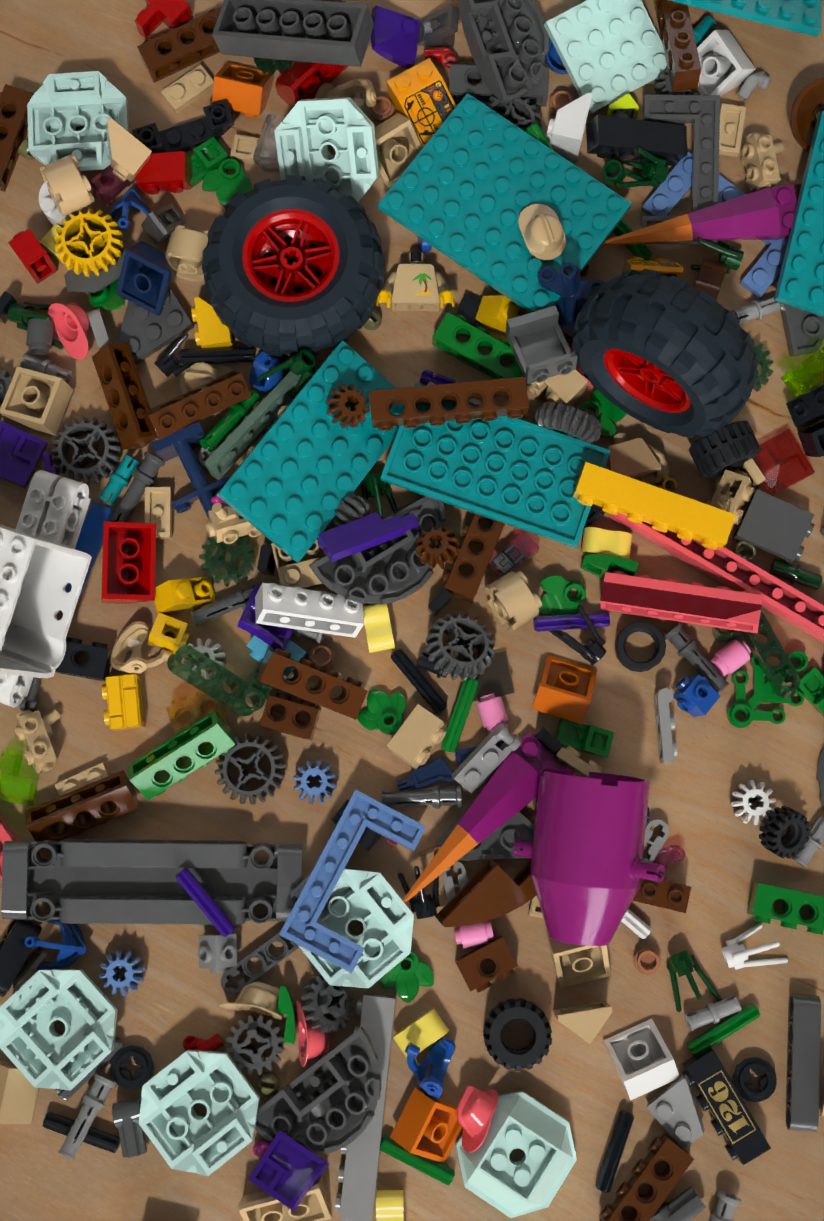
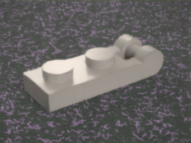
M663 688L654 695L660 763L674 762V757L678 755L677 742L672 741V730H675L674 715H670L669 703L673 699V692L668 688Z
M503 723L498 724L454 771L452 777L473 794L500 763L520 746L522 740L517 735L510 734L509 728ZM502 740L504 743L498 747L496 743Z

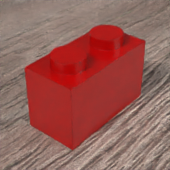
M185 151L151 153L150 159L136 176V184L143 193L149 195H156L161 191L181 193L183 190H190L191 160Z
M30 229L18 232L8 242L37 284L58 271Z

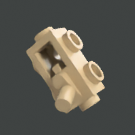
M751 133L746 136V143L741 147V162L747 172L746 185L750 192H756L768 187L773 188L781 180L776 154L784 151V145L781 142L773 145L771 135Z
M725 469L723 476L719 477L716 481L712 500L709 499L706 503L707 505L736 514L731 530L734 524L739 525L744 515V510L741 509L744 502H750L754 494V487H752L753 484L749 475L740 470L732 472ZM738 489L736 495L733 496L732 491Z
M215 503L212 506V510L208 511L209 522L205 523L209 537H215L217 543L224 541L226 544H231L241 536L257 537L262 534L229 505L223 507L220 503Z
M55 709L44 718L41 717L39 710L35 712L26 710L16 715L18 726H15L14 729L19 742H24L26 750L23 751L26 763L28 766L32 765L37 774L51 770L57 759L49 736L53 735L50 726L61 717Z

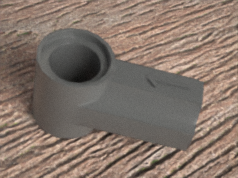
M141 1098L113 1103L112 1105L113 1121L115 1127L119 1130L123 1158L135 1157L147 1152L144 1130L139 1125Z
M689 1186L669 1203H662L650 1221H689L704 1210L706 1206L693 1188Z

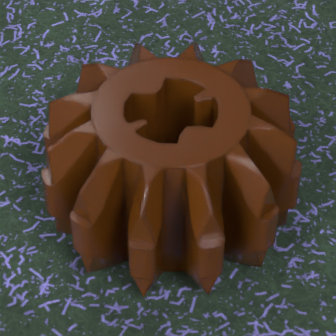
M341 384L337 390L333 389L329 393L331 398H328L325 404L331 407L326 411V414L334 415L332 423L335 424L340 421L341 428H346L348 425L351 428H355L358 426V422L363 423L366 420L364 414L369 413L370 408L364 404L369 402L370 398H362L361 395L364 389H359L356 392L354 384H350L348 387L345 384Z
M431 525L430 532L422 530L423 538H416L418 547L415 551L417 556H421L420 561L422 564L428 563L432 570L436 564H439L440 568L444 569L446 561L453 564L452 556L459 555V550L456 548L459 546V540L454 538L453 530L446 531L443 525L436 530L435 526Z

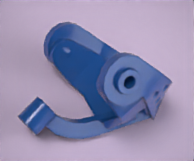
M130 189L107 215L109 214L114 221L115 216L122 211V218L119 219L118 225L122 229H128L130 227V222L128 221L130 207L142 210L147 216L152 211L136 191Z
M48 920L46 922L59 925L62 931L61 944L40 941L38 937H27L25 939L26 947L40 946L60 950L56 960L52 963L37 961L34 968L39 970L67 968L86 952L85 941L77 924L61 923L59 920Z
M444 1037L438 1039L418 1065L415 1057L418 1055L420 1047L410 1042L405 1052L408 1053L407 1064L414 1073L417 1084L427 1094L439 1099L444 1088L442 1082L456 1048L455 1043L451 1039ZM430 1064L432 1068L428 1076L425 1077V1072Z

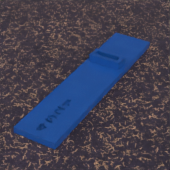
M95 502L90 507L75 547L76 550L85 552L92 557L80 596L103 545L104 521L113 522L110 519L116 511ZM68 583L65 587L67 593L70 592L72 589V585L70 583Z

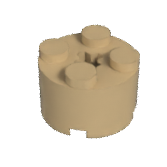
M74 154L39 168L44 182L48 181V191L62 216L77 211L95 201L90 191L92 190L90 183L85 175H81L79 171L80 166Z
M181 225L175 227V231L170 235L165 257L170 268L177 271V277L193 282L204 281L202 253L205 247H207V234L209 231L198 232L189 230Z
M510 571L486 586L483 590L484 595L489 592L490 599L487 600L491 611L502 625L507 623L510 626L507 629L510 632L538 616V608L542 606L538 595L531 593L527 586L528 580L521 571L517 573Z

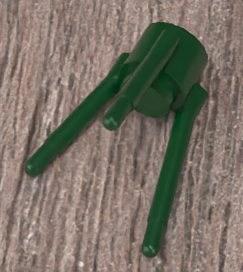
M638 148L637 152L652 162L643 164L633 160L623 161L619 157L611 156L612 160L642 169V175L647 179L616 183L615 187H658L659 183H663L668 176L669 169L666 160L657 158L642 148Z
M611 158L606 159V164L603 167V175L606 178L604 185L613 190L612 185L622 182L625 176L636 181L647 180L628 168H624L619 161L612 160Z
M701 238L697 240L699 244L720 252L718 262L728 265L727 274H729L730 269L738 270L743 259V251L720 240H717V244ZM691 265L692 270H700L701 265Z
M13 302L9 307L8 318L11 322L17 323V328L27 331L29 319L50 320L49 315L37 313L33 309L48 310L51 304H33L29 302L22 304ZM55 340L52 341V346L58 349L63 348V345Z
M303 349L287 361L261 374L258 378L263 380L282 369L284 371L290 368L294 374L302 375V378L291 394V398L294 399L307 379L313 375L311 369L316 365V359L309 350Z
M382 473L368 474L364 478L365 485L361 486L362 497L367 502L368 494L369 497L375 498L377 512L383 518L381 497L385 493L392 511L394 512L398 509L390 490V484L380 480Z
M684 950L668 957L671 964L666 966L670 973L677 1012H681L682 1008L676 973H678L679 977L686 975L696 998L700 1000L702 996L691 973L695 969L716 1000H722L715 987L698 965L694 954L690 955L688 950Z

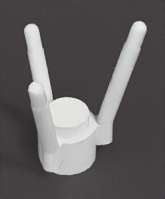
M761 923L751 927L734 939L727 940V946L721 948L727 967H734L735 970L743 967L787 963L788 959L773 958L745 961L748 960L749 955L780 946L779 941L747 950L743 944L738 945L739 942L763 927Z

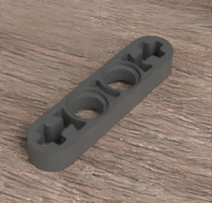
M280 932L238 962L237 966L230 968L222 975L221 986L223 990L229 994L240 992L245 986L255 981L298 949L299 946L290 942L294 945L290 949L287 941L279 935ZM274 941L281 942L284 946V952L279 957L273 956L269 951L270 944ZM253 957L259 958L262 961V969L258 973H253L248 968V961ZM242 965L244 973L251 979L247 981L244 976L237 982L238 988L234 985L229 987L227 985L229 981L228 975L237 976L242 972L238 969Z

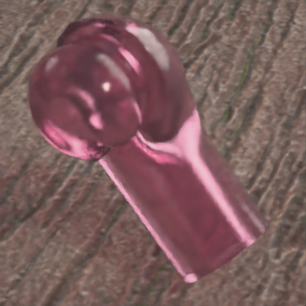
M678 845L663 848L658 852L654 864H662L666 870L668 864L677 861L681 862L685 859V850ZM658 871L654 873L664 874L665 872Z

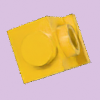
M158 613L147 644L151 646L156 645L177 653L179 647L185 648L190 635L186 633L188 623Z

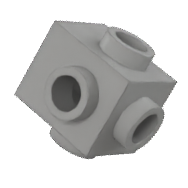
M220 933L199 935V968H210V973L227 972L226 967L237 966L236 933H230L226 937H223Z

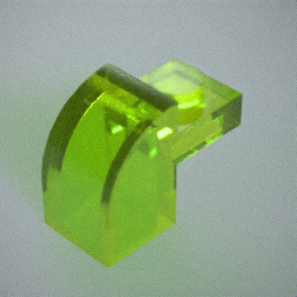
M824 347L814 352L802 364L781 377L787 388L796 398L810 392L824 382Z
M6 748V752L0 758V768L2 769L0 774V798L11 803L34 806L39 780L18 777L23 751Z

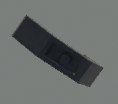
M227 100L203 107L206 117L162 131H158L156 123L134 129L132 133L152 153L187 152L195 149L212 137L218 140L234 125V121Z

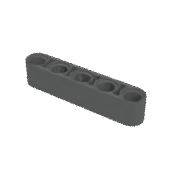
M790 994L786 1079V1126L788 1130L817 1132L821 1037V1000L818 995Z

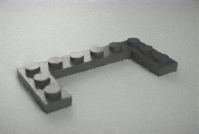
M645 94L644 121L693 123L691 212L718 204L720 95ZM642 216L641 229L679 216ZM706 240L711 243L717 244V240ZM676 241V242L641 243V244H691V245H702V244H699L697 241Z

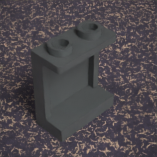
M556 306L514 317L506 321V337L522 374L526 377L527 384L543 382L550 377L566 375L576 370L578 356L576 352H571L558 324L559 312Z
M757 489L751 501L748 502L743 519L738 525L732 540L737 543L745 541L784 559L785 563L791 564L794 560L798 561L804 551V546H801L804 537L808 538L815 524L811 523L814 514Z

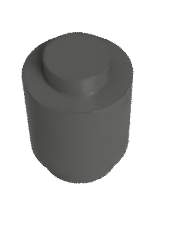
M37 318L28 320L26 345L29 347L28 351L30 353L38 355L49 354L53 341L54 323L52 321Z

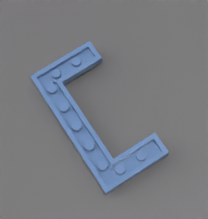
M690 152L678 162L666 180L660 184L642 206L641 211L648 216H668L686 193L692 189L693 155ZM719 175L718 204L746 195ZM789 238L761 240L769 248L740 283L741 286L760 299L779 276Z
M356 789L279 934L350 973L353 972L365 948L318 924L317 920L358 841L367 827L414 852L426 829V826Z

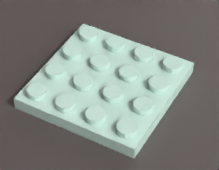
M586 0L544 24L579 96L581 97L586 93L593 94L589 115L615 102L625 94H630L656 80L667 69L662 41L641 0Z

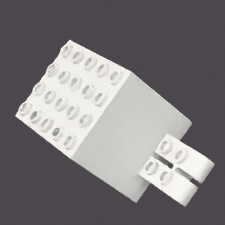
M38 470L30 482L16 529L0 524V703L12 708L19 706L24 696H28L33 677H54L55 670L61 664L66 652L65 639L92 558L89 554L75 549L91 500L88 498V485L44 470ZM68 583H70L72 585V589L70 592L67 593L65 587ZM61 610L63 613L62 619L58 620L56 615L57 612Z

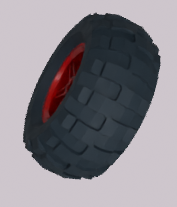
M286 175L285 180L271 182L270 178L253 185L254 189L245 194L239 192L225 205V213L223 216L219 215V217L215 218L207 234V247H205L202 253V271L205 280L204 286L212 307L222 324L226 325L237 339L249 347L256 346L264 350L265 354L284 357L286 354H297L299 351L306 349L313 355H317L319 350L327 347L334 349L342 340L344 342L348 341L350 334L357 328L361 329L372 315L373 307L380 290H382L384 283V257L381 239L376 226L367 217L365 209L352 196L349 195L347 197L346 194L343 195L340 193L339 187L321 179L312 182L307 181L305 176ZM291 241V247H287L285 242ZM313 245L317 247V248L309 249V247H310V246H313ZM267 254L273 255V256H271V257H266V258H265V256H266ZM292 260H297V263L293 261V265L288 264V262L292 263ZM321 270L322 275L316 278L313 274L314 271ZM271 279L278 280L276 286L270 285L269 281ZM303 288L301 293H294L293 291Z
M633 269L624 271L621 275L612 277L597 287L577 315L572 347L578 356L577 365L585 372L584 376L615 406L655 429L694 438L695 435L702 437L710 435L713 431L721 429L738 416L755 385L757 354L752 350L754 343L749 333L740 327V321L729 310L716 302L715 298L673 275L669 277L658 271L644 269L641 273Z

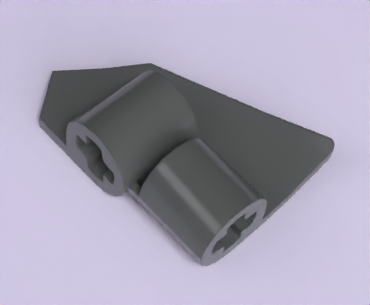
M126 248L119 249L122 254L121 257H114L116 266L109 263L107 265L109 268L108 272H105L102 268L99 270V276L95 275L94 271H91L89 277H87L83 271L77 275L73 269L69 270L64 275L67 291L96 293L118 280ZM87 254L81 256V258H89Z

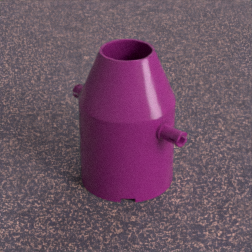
M540 769L533 842L517 839L513 847L523 849H513V853L518 857L532 858L530 874L547 932L551 939L585 946L609 945L640 887L641 879L662 882L665 874L654 872H665L664 865L643 862L650 781L644 782L645 779L590 771L589 777L574 775V770Z

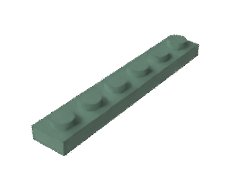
M316 365L311 369L313 374L317 371ZM290 371L284 379L277 383L268 396L264 397L259 405L243 419L242 423L226 437L225 441L209 455L204 463L211 476L219 481L278 418L279 409L292 402L291 394L302 378V375H296Z

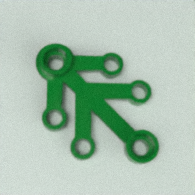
M802 651L789 653L786 656L785 665L766 683L765 665L767 664V657L763 653L752 655L750 665L753 667V696L746 702L745 684H747L749 676L742 670L735 672L731 677L732 683L735 685V703L727 711L729 723L736 728H744L750 725L752 721H770L775 725L784 722L786 715L782 709L776 708L771 711L754 709L760 703H787L792 707H797L804 702V696L800 691H792L790 693H777L773 691L790 674L800 672L807 667L808 658ZM756 656L762 658L763 663L761 666L755 664L754 659ZM792 658L799 660L798 667L791 664ZM737 674H741L744 676L743 683L737 682ZM793 694L799 696L798 703L792 702L791 696ZM738 710L744 713L742 720L736 718ZM774 712L780 713L781 719L779 721L773 719Z

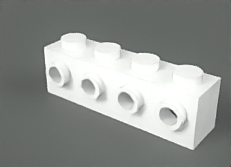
M262 583L255 596V622L257 624L356 638L364 625L363 604L326 591H313L300 587L281 586L275 583Z

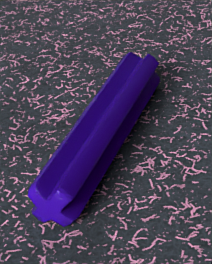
M607 612L587 613L594 627L609 626L610 616ZM581 614L541 616L533 619V627L537 632L588 628Z
M184 868L177 873V881L220 934L226 937L232 933L235 928L233 923L190 870Z

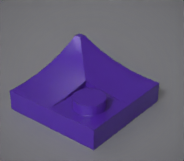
M375 5L371 13L374 23L371 33L372 49L385 59L410 69L415 66L420 20Z
M0 421V478L26 489L48 443Z
M255 585L237 627L255 635L274 650L276 648L285 650L293 629L257 624L255 622V596L260 586Z
M279 1130L248 1179L295 1212L307 1192L329 1164Z

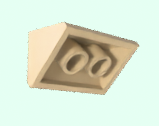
M322 1175L312 1185L295 1212L265 1191L243 1196L238 1205L243 1221H325L331 1219Z

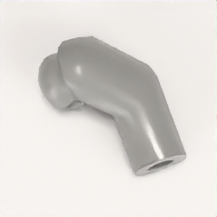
M763 71L749 75L738 91L737 96L747 101L757 86L766 89L771 81V77L765 75Z

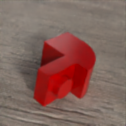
M145 0L147 8L139 12L135 23L139 34L147 39L162 22L170 29L178 28L192 19L193 15L189 3L185 0Z

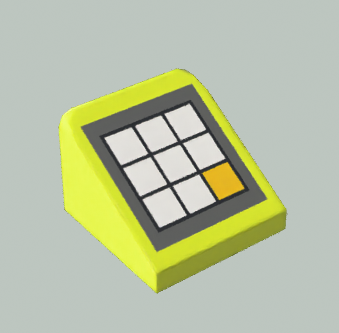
M628 93L609 105L606 116H612L614 113L621 112L629 115L631 119H635L639 106Z

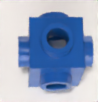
M699 674L683 677L677 683V690L673 694V698L677 701L679 708L689 713L692 717L706 715L720 698V695L711 687V682Z

